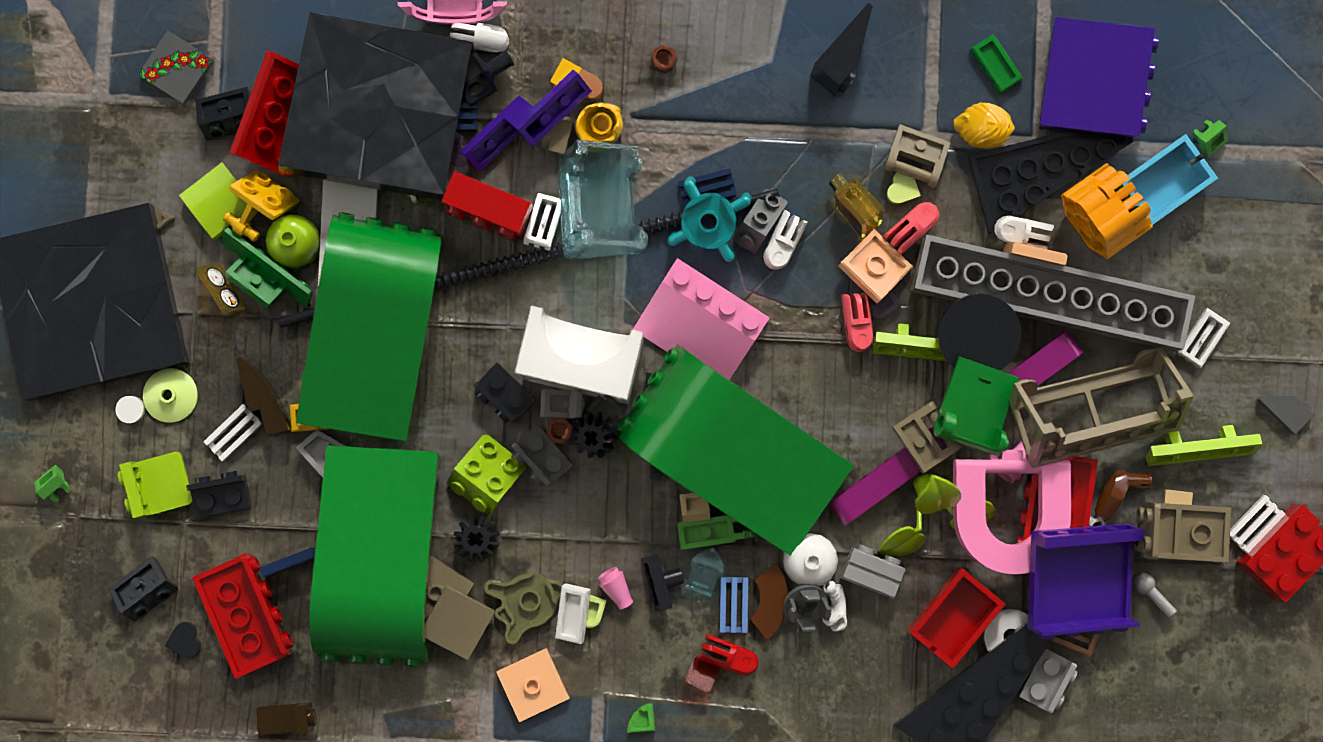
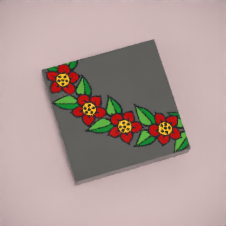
M167 30L138 75L183 105H186L215 61Z

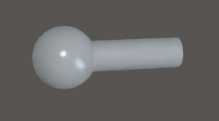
M1140 573L1135 576L1133 587L1136 592L1142 595L1147 594L1168 618L1177 612L1155 588V580L1150 574Z

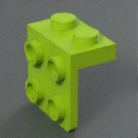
M485 434L481 436L453 469L446 484L451 487L453 492L469 500L478 511L490 516L502 497L524 472L526 464L521 465L509 450Z
M172 452L139 462L119 464L118 479L120 485L125 487L128 497L125 498V506L127 512L132 514L133 518H143L193 503L191 491H187L186 485H190L183 456L180 452Z

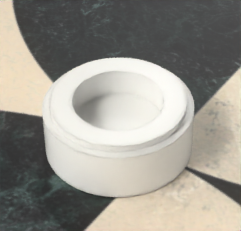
M125 396L116 405V415L125 423H136L145 414V405L136 396Z

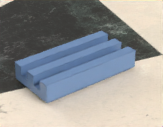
M721 577L720 632L747 633L748 577ZM726 583H732L731 626H726ZM737 583H742L741 627H737Z

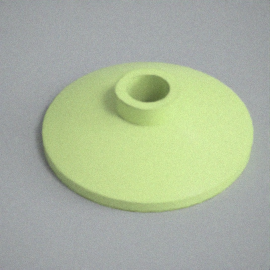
M174 368L162 369L154 373L147 380L143 390V402L146 410L155 419L167 423L178 422L188 417L194 410L198 400V390L194 380L184 371ZM166 390L172 392V397L169 400L164 398Z

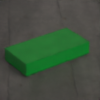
M994 34L970 49L999 95L1023 79Z

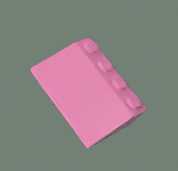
M677 258L633 330L643 332L644 338L666 352L679 344L699 360L730 380L769 320V317Z

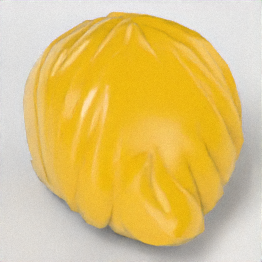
M598 102L586 106L575 122V132L580 141L586 147L597 150L606 149L613 145L623 130L620 108L608 103Z
M991 103L973 104L953 121L956 132L960 133L961 138H964L966 143L982 149L1002 146L1015 130L1010 115L1001 107Z

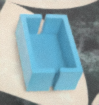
M1185 134L1128 174L1130 179L1114 190L1118 191L1129 182H1132L1136 190L1122 199V201L1138 192L1144 200L1129 211L1132 212L1147 201L1151 209V213L1148 216L1153 225L1214 182L1218 177L1204 158L1194 165H1190L1189 161L1197 157L1200 152Z

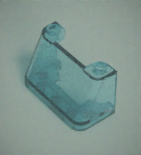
M576 140L561 157L558 167L563 251L566 258L585 259L639 254L646 248L648 242L647 233L644 232L643 227L635 226L631 179L640 171L642 165L641 157L638 156V146Z

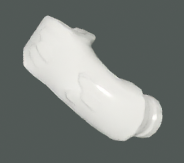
M830 580L823 585V590L828 595L832 612L829 621L824 619L822 621L827 626H831L832 631H842L847 626L845 593L842 585Z

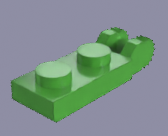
M729 515L710 517L709 520L677 522L681 550L731 543L737 539L756 537V533L752 530L734 533L733 523L738 521Z

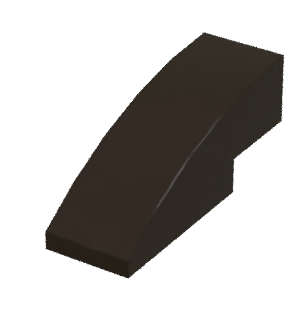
M242 357L236 358L249 412H261L266 435L276 436L291 432V423L287 411L270 382L247 359Z

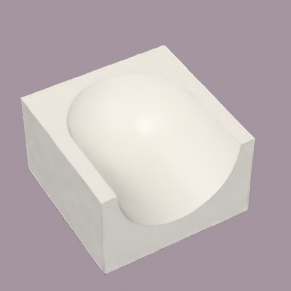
M531 306L515 373L526 381L568 391L582 390V394L597 397L599 394L601 397H604L605 394L610 395L618 403L628 405L643 345V332L632 330L630 335H622L596 330L550 317L545 314L543 308Z

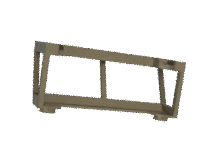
M1159 347L1139 352L1134 364L1039 388L1035 380H1020L1013 385L1009 403L1027 460L1031 467L1034 468L1177 431L1182 425L1194 395L1164 349ZM1163 364L1180 388L1169 399L1160 375ZM1151 377L1155 378L1162 400L1157 411L1104 425L1100 424L1091 392ZM1084 395L1094 427L1065 434L1062 428H1055L1052 422L1044 424L1034 407ZM1026 409L1037 427L1032 447H1030L1019 410Z

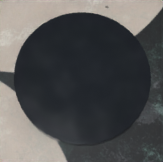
M975 293L954 301L946 308L938 324L937 339L942 355L952 367H955L957 358L960 356L985 366L1002 370L1013 360L1018 352L1021 343V325L1015 311L1005 301L991 294Z

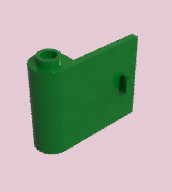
M958 356L934 425V436L988 455L999 456L1008 447L1009 439L1006 437V432L1001 429L1010 406L1009 398L1013 385L1018 382L1019 377Z

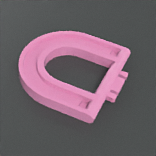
M1023 450L1002 451L1000 459L992 454L989 455V460L955 459L953 462V484L959 488L962 498L953 507L955 531L962 547L973 560L995 572L1005 574L1030 572L1031 535L1020 543L1006 544L996 539L987 526L985 515V473L1038 474V522L1034 531L1070 528L1071 523L1070 461L1061 460L1032 468L1027 460V456L1024 459Z

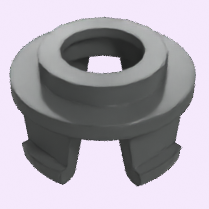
M807 584L793 589L786 596L783 603L786 617L790 622L796 623L802 633L815 632L814 621L821 616L826 621H829L832 610L831 606H828L827 596L824 590L816 585ZM801 597L806 602H812L806 608L795 606L796 601Z

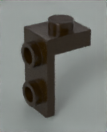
M312 702L260 706L256 709L259 735L297 732V735L309 734L314 730V726L317 725L316 710L313 709Z

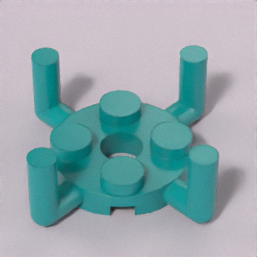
M692 176L687 177L683 186L691 200L686 205L682 214V230L671 232L668 237V244L676 246L688 239L692 244L706 249L718 248L723 259L726 262H732L735 257V250L729 247L727 242L732 237L736 228V212L750 205L751 195L745 192L739 199L730 203L726 198L717 193L700 194L695 185L696 179ZM705 214L714 215L717 219L716 226L705 228L701 223L702 216Z

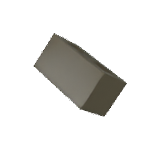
M562 119L554 127L548 149L550 154L566 157L573 129V121Z

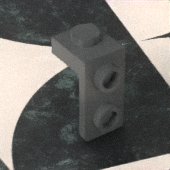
M768 194L764 200L758 199L732 240L744 249L756 254L788 203L782 197H776L775 200L768 201V198L773 196Z

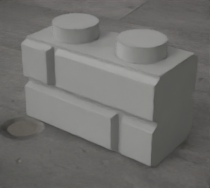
M861 544L858 549L852 547L840 578L894 599L905 572V568L899 566L901 560L888 555L881 559L874 556L875 550Z

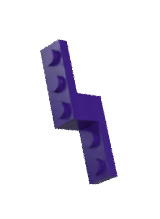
M572 70L534 107L521 96L515 98L460 152L480 172L518 135L534 147L592 90L575 70Z

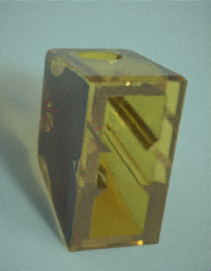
M838 174L829 182V186L836 193L834 195L835 206L861 239L883 223L884 208L858 179L855 178L848 183L842 174Z

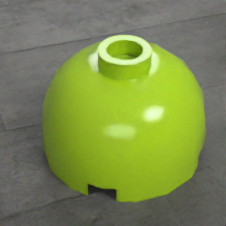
M293 214L281 216L272 222L267 230L265 239L267 251L276 263L283 265L285 268L296 270L300 269V267H305L314 262L320 253L319 231L312 221L303 216Z

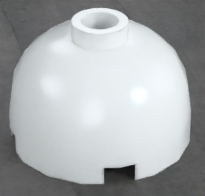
M808 533L791 556L784 552L783 563L785 572L793 582L800 586L811 584L819 587L830 581L835 574L838 557L836 549L828 539L818 534Z

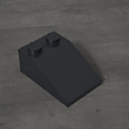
M869 2L813 66L810 76L833 96L839 91L844 93L857 76L854 71L858 65L873 7Z

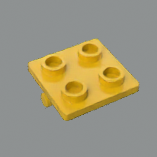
M255 170L229 187V191L248 203L242 216L238 218L231 212H227L223 217V221L230 224L232 231L241 237L244 235L255 242L260 233L251 227L250 221L258 211L269 219L275 220L298 205L300 199L294 196L289 189L281 187L271 180L270 176L266 173Z

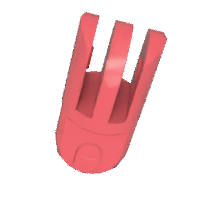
M923 202L917 205L885 233L883 237L887 241L894 237L890 244L894 248L900 246L897 252L902 255L936 225L939 219L937 207L930 202Z
M865 292L861 293V295L853 293L850 296L842 294L841 301L848 346L855 352L866 351L872 346L874 338L869 297Z

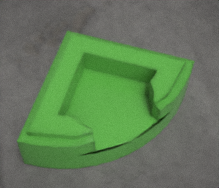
M653 702L644 704L635 710L630 717L627 733L655 731Z

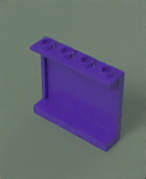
M1055 17L1039 129H1068L1133 137V140H1138L1140 133L1145 134L1147 117H1143L1144 106L1149 107L1151 90H1146L1148 80H1153L1155 64L1150 63L1151 54L1157 52L1159 37L1154 36L1155 28Z
M1125 523L1031 531L1028 629L1038 634L1040 638L1054 639L1055 635L1061 634L1076 637L1081 632L1103 634L1104 630L1112 629L1118 632H1125L1130 627H1139L1140 623L1130 618L1134 541L1144 540V529Z

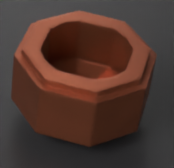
M662 45L654 48L650 61L654 70L667 73L674 70L677 55L674 48Z
M554 418L547 425V436L555 444H565L573 437L571 433L573 426L566 418Z

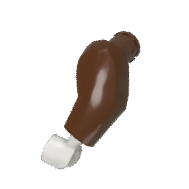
M1124 469L1114 471L1104 485L1094 509L1097 516L1090 517L1089 526H1093L1095 522H1097V526L1105 525L1104 519L1110 521L1128 490H1150L1151 485L1147 484H1152L1151 474L1149 472L1127 473Z

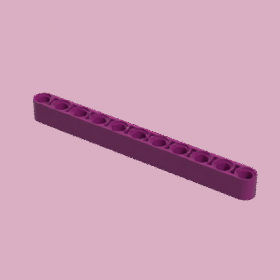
M1066 330L1007 373L1019 377L1018 381L1023 379L1035 380L1040 385L1080 356L1084 351L1070 332ZM934 426L931 427L929 432L943 451L947 448V445L942 438L934 436ZM904 447L836 496L828 504L845 526L918 474L920 469Z

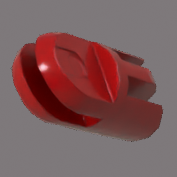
M706 633L705 640L727 648L729 651L703 643L701 646L702 651L722 658L725 662L704 654H699L698 660L741 676H749L757 670L759 660L753 651Z

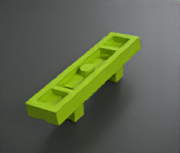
M898 324L895 334L876 332L872 344V353L946 361L940 350L937 338L910 336L908 324Z
M1233 425L1222 426L1221 431H1219L1220 438L1183 443L1179 431L1169 432L1165 438L1166 445L1151 446L1149 453L1146 455V461L1149 467L1254 455L1261 447L1262 440L1260 434L1236 436Z

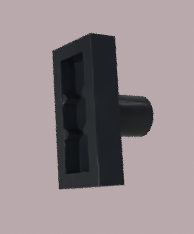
M658 554L641 558L655 611L673 608L667 588L684 584L682 571L680 568L663 572Z

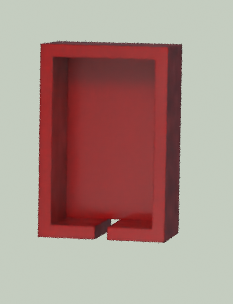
M455 171L441 201L449 216L464 221L465 217L471 219L474 226L485 231H489L490 227L496 229L500 233L499 236L510 241H514L515 238L523 239L533 211L530 201Z
M1292 504L1284 512L1286 515L1249 553H1244L1236 561L1275 601L1286 603L1323 565V526H1318L1321 521L1303 504Z
M957 567L906 631L947 666L954 669L1006 604L967 571Z

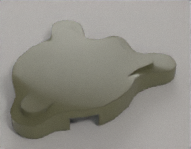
M525 573L507 582L497 580L485 582V593L502 602V605L495 610L494 616L506 625L505 640L508 644H517L525 631L530 628L539 627L553 616L561 597L562 585H564L561 581L550 580L536 573Z

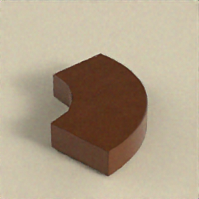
M774 563L754 579L759 588L760 601L757 610L750 619L766 640L772 637L778 630L785 616L783 603L788 595L784 575L777 563Z

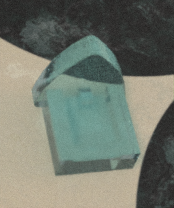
M715 549L704 550L692 559L690 564L692 569L685 588L711 597L718 577H722L724 573L723 562Z

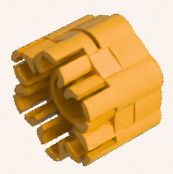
M1108 163L1061 194L1064 213L1068 221L1087 247L1105 259L1111 258L1153 228L1151 219L1148 216L1151 213V209L1147 201L1132 212H1129L1132 207L1144 200L1138 192L1122 201V199L1136 190L1132 182H1129L1118 191H1114V189L1130 178L1123 171L1117 172Z

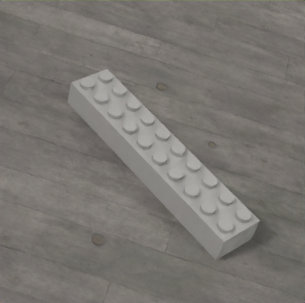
M926 235L921 241L910 291L950 301H957L964 296L975 293L991 294L1005 301L1015 311L1016 315L1156 348L1162 347L1165 350L1174 352L1185 348L1195 296L931 235Z

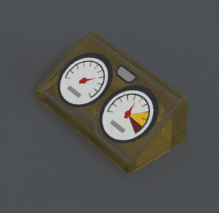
M213 263L196 269V273L223 315L232 318L246 309V303L233 283L225 277V271L221 264Z

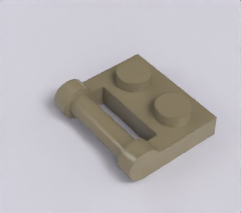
M899 125L884 170L890 173L892 170L927 182V186L935 188L951 142ZM900 155L933 167L932 172L897 161V156Z
M933 401L892 427L922 474L964 448L962 445L943 439L947 448L942 451L921 420L927 416L932 425H935L938 413L936 411L937 406Z

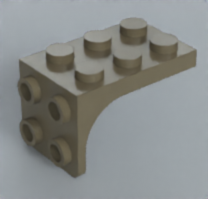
M1141 502V507L1137 508L1136 521L1137 524H1140V528L1144 529V540L1135 541V550L1138 551L1139 557L1155 560L1163 558L1229 562L1231 507Z

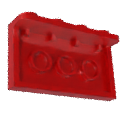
M266 50L229 153L273 173L291 177L293 174L279 171L278 163L299 64L273 51Z
M1077 456L1065 459L1069 460L1071 465L1070 528L1089 526L1098 459ZM1038 474L1032 475L1031 483L1026 482L1024 498L1029 499L1028 510H1022L1020 526H1025L1024 537L1018 538V543L1026 540L1031 535V531H1034L1037 526Z
M250 552L192 577L235 679L293 654L291 648L294 647L290 634L288 632L284 633L280 622H283V617L277 606L273 607L269 598L272 596L271 589L266 581L263 582L260 577V563L255 555L251 556Z

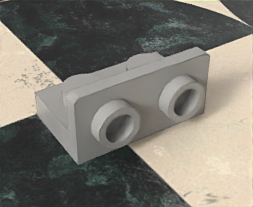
M1046 649L1024 681L1017 696L1052 714L1054 709L1058 710L1061 707L1065 697L1062 694L1066 686H1070L1077 676V671L1075 670L1077 664Z

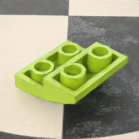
M223 162L179 195L214 241L222 236L223 230L226 227L232 228L230 224L223 221L224 215L227 212H231L235 217L240 218L248 204L229 191L230 185L237 180Z

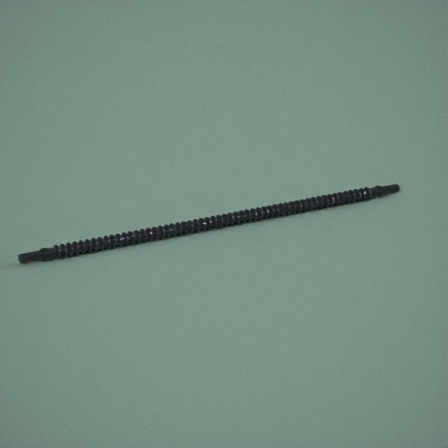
M778 189L751 195V203L744 209H752L758 199L764 200L768 194L773 195L768 198V201L775 200L776 197L780 198ZM732 197L731 201L729 202L732 203L737 199H735V197ZM678 211V214L675 215L672 212L670 217L664 214L662 219H659L657 216L656 220L652 221L649 218L647 223L641 220L639 225L634 222L631 227L628 224L623 229L618 226L616 231L611 228L608 233L603 230L600 235L595 232V236L591 237L588 234L587 238L584 239L580 236V240L572 238V242L565 240L564 244L557 242L556 246L551 245L550 251L545 250V247L542 246L541 250H537V248H534L533 252L526 250V254L519 252L518 256H514V254H511L510 258L503 256V260H499V258H496L495 262L488 260L487 264L483 262L480 263V266L473 264L472 268L465 266L464 270H461V268H458L456 272L450 270L449 274L442 272V275L438 276L436 273L434 288L437 287L438 290H441V286L444 285L448 288L449 284L452 283L454 286L457 285V282L464 284V280L471 282L472 278L479 280L480 276L487 278V274L494 276L495 272H499V274H502L503 270L510 272V268L517 270L518 266H522V268H525L526 264L533 266V262L540 264L541 260L548 262L549 258L556 260V256H560V258H563L564 254L571 256L572 252H575V254H578L580 250L586 252L587 248L594 250L595 246H598L600 249L603 244L608 247L610 242L616 245L618 240L623 243L624 239L628 238L631 241L633 236L639 239L641 234L646 237L647 233L651 232L654 235L656 230L662 233V229L666 228L669 231L672 226L677 229V225L682 223L683 213ZM705 214L701 218L707 221L708 217H712L713 219H715V216L712 214ZM305 307L301 312L278 317L279 327L282 328L305 321L307 324L313 323L315 307Z

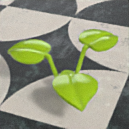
M925 474L917 477L913 482L918 496L915 499V507L917 509L916 528L906 526L896 530L880 545L878 553L888 556H905L917 551L925 542V536L920 533L922 531V513L931 514L947 509L953 516L952 507L957 505L962 498L959 488L953 483L935 475ZM985 500L986 523L997 511L993 504ZM952 519L950 521V525L952 528L955 529L954 519Z

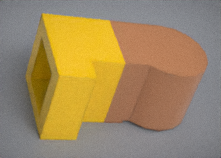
M563 58L550 80L551 87L554 88L567 74L575 70L592 90L583 100L589 103L598 101L603 94L601 80L592 73Z

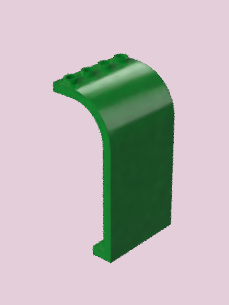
M339 212L338 216H332L296 423L406 441L435 285L441 234H437V230L433 228L420 227V230L409 229L410 225L401 222H393L392 226L382 224V220L378 218L366 217V220L354 219V214Z
M677 344L674 348L672 347L667 351L663 359L664 363L659 371L656 370L652 373L648 380L649 385L644 393L638 394L634 399L633 409L629 415L624 416L619 421L616 435L630 449L667 476L791 556L854 465Z
M327 445L310 599L311 646L313 652L322 657L321 661L338 662V658H349L350 663L365 664L366 659L377 660L379 665H393L394 661H405L404 666L421 667V662L428 663L429 651L425 646L424 624L437 469L440 468L438 452Z

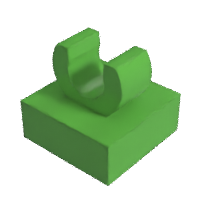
M1209 120L1204 121L1206 131L1203 133L1197 129L1193 130L1195 140L1200 144V151L1208 158L1229 141L1227 126L1220 120L1214 124Z
M56 464L34 482L35 491L43 500L49 496L52 501L58 502L59 496L54 492L58 488L64 489L67 493L70 492L69 484L64 479V473Z

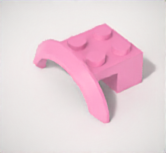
M427 0V10L416 7L412 2H398V6L413 19L427 23L453 25L454 23L474 24L491 20L506 9L507 2H493L490 7L483 10L482 0Z

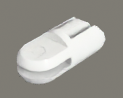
M479 22L477 26L463 23H454L451 26L452 30L474 35L450 33V38L472 42L473 49L499 53L508 48L509 37L500 26Z
M786 210L783 211L763 255L765 264L774 270L782 269L789 263L808 223L805 220L799 223V217L793 215L787 222L790 212Z
M1003 216L997 220L994 232L1004 242H1016L1048 250L1047 245L1028 240L1033 238L1049 242L1051 235L1031 230V227L1053 231L1054 225L1014 216Z

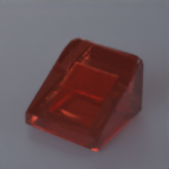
M695 655L684 678V682L709 694L720 668L698 660V656Z

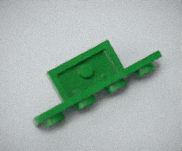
M228 227L223 230L221 243L240 257L225 272V277L267 309L284 292L288 293L305 307L310 304L313 292L304 281L294 278L283 265L274 263L263 250L253 247L243 236L241 237Z

